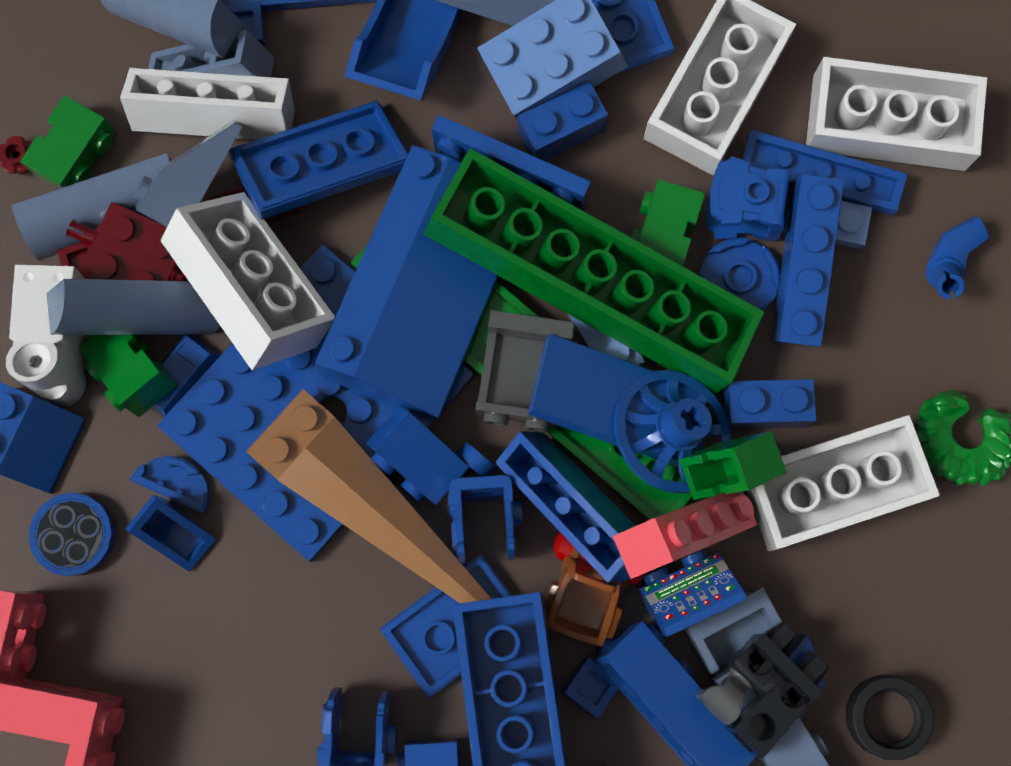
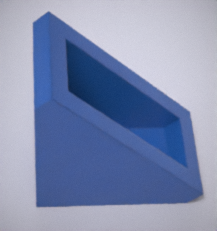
M155 495L150 498L126 527L130 534L189 572L216 540L213 535L170 500Z

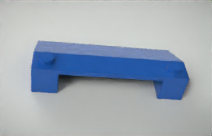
M412 145L316 358L315 365L325 380L439 420L499 276L423 235L432 214L461 163L451 157Z

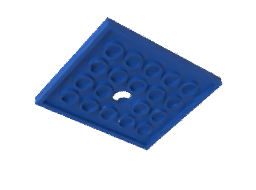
M322 244L300 269L334 316H336L355 272ZM329 330L316 348L253 371L234 344L231 343L157 425L159 429L309 562L315 559L344 525L278 481L246 451L303 389L319 403L329 398H336L346 405L347 418L342 426L370 458H372L375 452L366 442L399 407L398 405L323 378L315 365V361ZM463 364L443 412L475 377L474 373ZM402 407L416 417L427 429L437 420ZM379 467V469H380V470L385 474V476L387 477L388 474H387L386 472H384V471Z

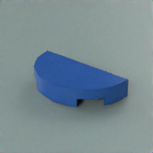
M169 455L156 458L147 464L139 466L129 479L198 512L207 514L210 502L208 482L201 470L188 460Z

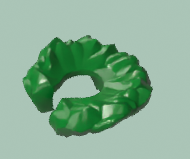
M956 390L939 392L936 396L924 400L919 409V421L916 423L918 431L916 434L927 463L930 467L934 468L935 475L944 477L946 481H954L958 486L976 483L984 486L991 480L999 481L1011 465V415L1006 412H998L994 407L984 409L977 420L978 423L982 424L983 440L978 447L966 449L954 441L952 426L958 418H961L969 411L967 394H961Z

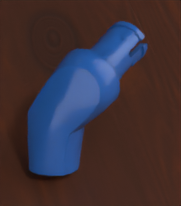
M973 216L943 232L928 259L925 273L927 281L945 299H951L950 291L954 292L955 298L963 293L965 288L963 277L968 254L989 239L983 222L977 216Z

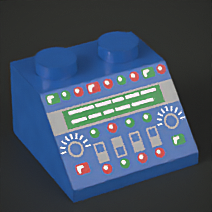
M704 549L681 559L684 567L669 574L667 568L664 567L643 578L646 585L637 590L655 628L662 636L668 637L748 599L718 552L707 556Z

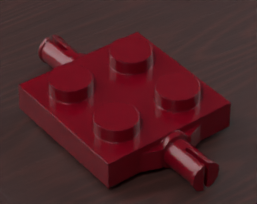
M114 202L110 203L102 223L95 230L76 222L74 219L70 222L69 226L83 232V234L68 228L66 230V236L88 244L87 257L80 270V273L86 279L186 281L185 279H187L160 241L167 227Z

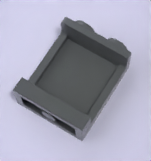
M490 311L489 333L479 396L475 408L476 416L484 417L483 423L494 426H508V421L525 423L526 430L549 433L550 427L559 428L557 424L528 415L545 339L550 334L572 341L574 322Z

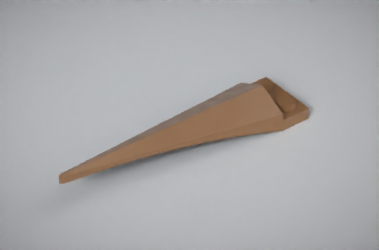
M304 389L246 451L282 484L457 602L467 603L491 599L341 423Z

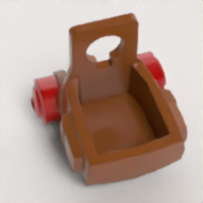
M559 532L554 539L553 552L555 558L563 561L562 573L559 581H552L547 590L545 608L548 628L570 638L602 647L607 638H613L622 618L624 606L619 602L627 584L637 586L643 580L646 573L630 580L607 583Z

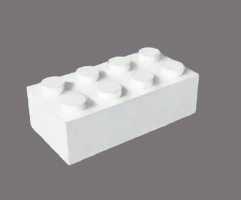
M717 0L648 120L643 139L714 176L718 163L726 155L785 49L796 23L751 0Z
M823 57L813 75L806 145L844 156L965 171L981 155L987 77Z
M244 192L176 208L160 241L252 371L309 351L319 345L331 327L335 316L265 220L260 219L254 205Z
M910 415L781 456L787 473L747 491L768 551L777 550L940 496Z

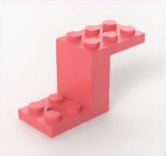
M0 590V731L70 744L65 766H114L115 752L111 751L114 735L120 733L125 719V709L121 708L123 697L26 678V673L32 669L36 659L37 649L33 646L37 629L42 627L46 618L47 607L43 604L45 594L30 591Z

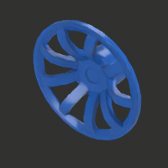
M662 370L642 375L625 389L616 405L614 434L625 462L644 482L659 490L670 493H689L690 489L679 459L692 454V450L695 453L704 449L705 446L703 445L702 438L705 436H721V442L731 440L728 419L715 395L695 378L681 372ZM667 380L666 396L669 403L655 397L647 384ZM678 383L691 387L699 395L695 399L684 398L680 400ZM638 392L643 402L658 412V414H638L627 408L634 395ZM707 402L716 415L719 423L717 425H712L711 414L705 406ZM626 422L637 426L656 427V432L629 444ZM663 442L665 446L656 459L652 471H650L639 461L635 454ZM676 451L679 452L678 465L683 482L663 479L665 468Z

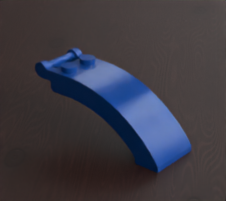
M377 0L358 38H355L344 77L423 101L444 61L464 10L435 0Z

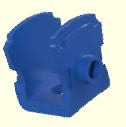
M732 156L730 160L720 161L716 168L707 200V230L714 234V239L737 238V235H752V237L760 240L777 241L785 225L784 212L792 172L779 168L764 170L750 166V162Z
M509 476L456 478L451 481L449 485L448 507H450L449 516L454 520L451 524L452 549L454 556L459 557V563H466L462 502L489 500L504 501L508 560H514V552H516L515 526H523L521 500L513 501L512 481Z
M334 687L331 690L328 700L322 707L321 731L324 733V743H320V747L317 748L318 766L387 765L389 753L396 752L398 728L390 726L391 691L383 690L378 701L375 753L339 750L343 695L341 687Z

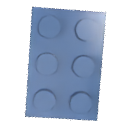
M555 0L477 48L516 119L518 115L587 81H590L592 86L595 87L628 67L592 0Z

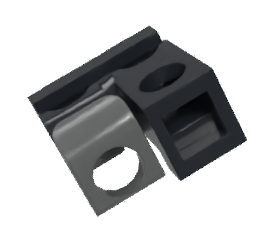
M778 622L764 633L753 634L745 645L727 662L726 665L729 667L730 674L722 680V685L699 689L694 694L722 724H726L725 729L752 756L762 759L804 712L810 702L814 701L822 692L817 685L829 669V666L812 651H808L796 665L785 655L799 638L784 622ZM752 690L757 696L741 712V704L747 694L746 691Z

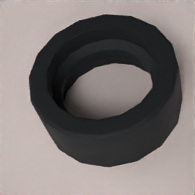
M874 676L862 681L851 692L845 707L846 725L852 739L864 751L885 760H904L917 755L928 744L934 729V711L927 695L916 684L901 677ZM882 692H895L902 695L910 703L914 712V724L911 732L904 740L896 743H883L876 740L868 732L864 722V711L867 703L875 695Z

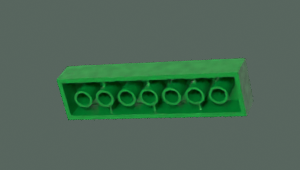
M471 148L466 153L423 234L663 367L695 378L713 394L732 383L764 314V311Z

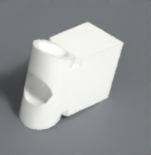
M15 265L9 333L13 346L6 356V368L12 377L47 402L59 407L71 406L79 401L85 392L86 377L83 371V364L88 360L79 349V346L92 335H51L46 293L63 279L86 278L74 266Z

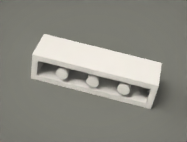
M129 68L120 96L132 131L210 136L233 121L242 126L237 138L257 140L291 129L295 116L289 79Z

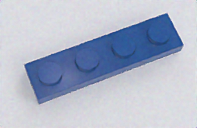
M750 130L742 155V160L750 162L749 165L764 170L771 168L790 170L792 172L788 185L790 187L793 186V180L801 174L844 179L841 201L869 206L874 211L892 216L898 211L907 174L754 130Z

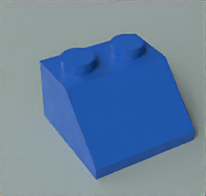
M0 382V475L52 494L87 419Z

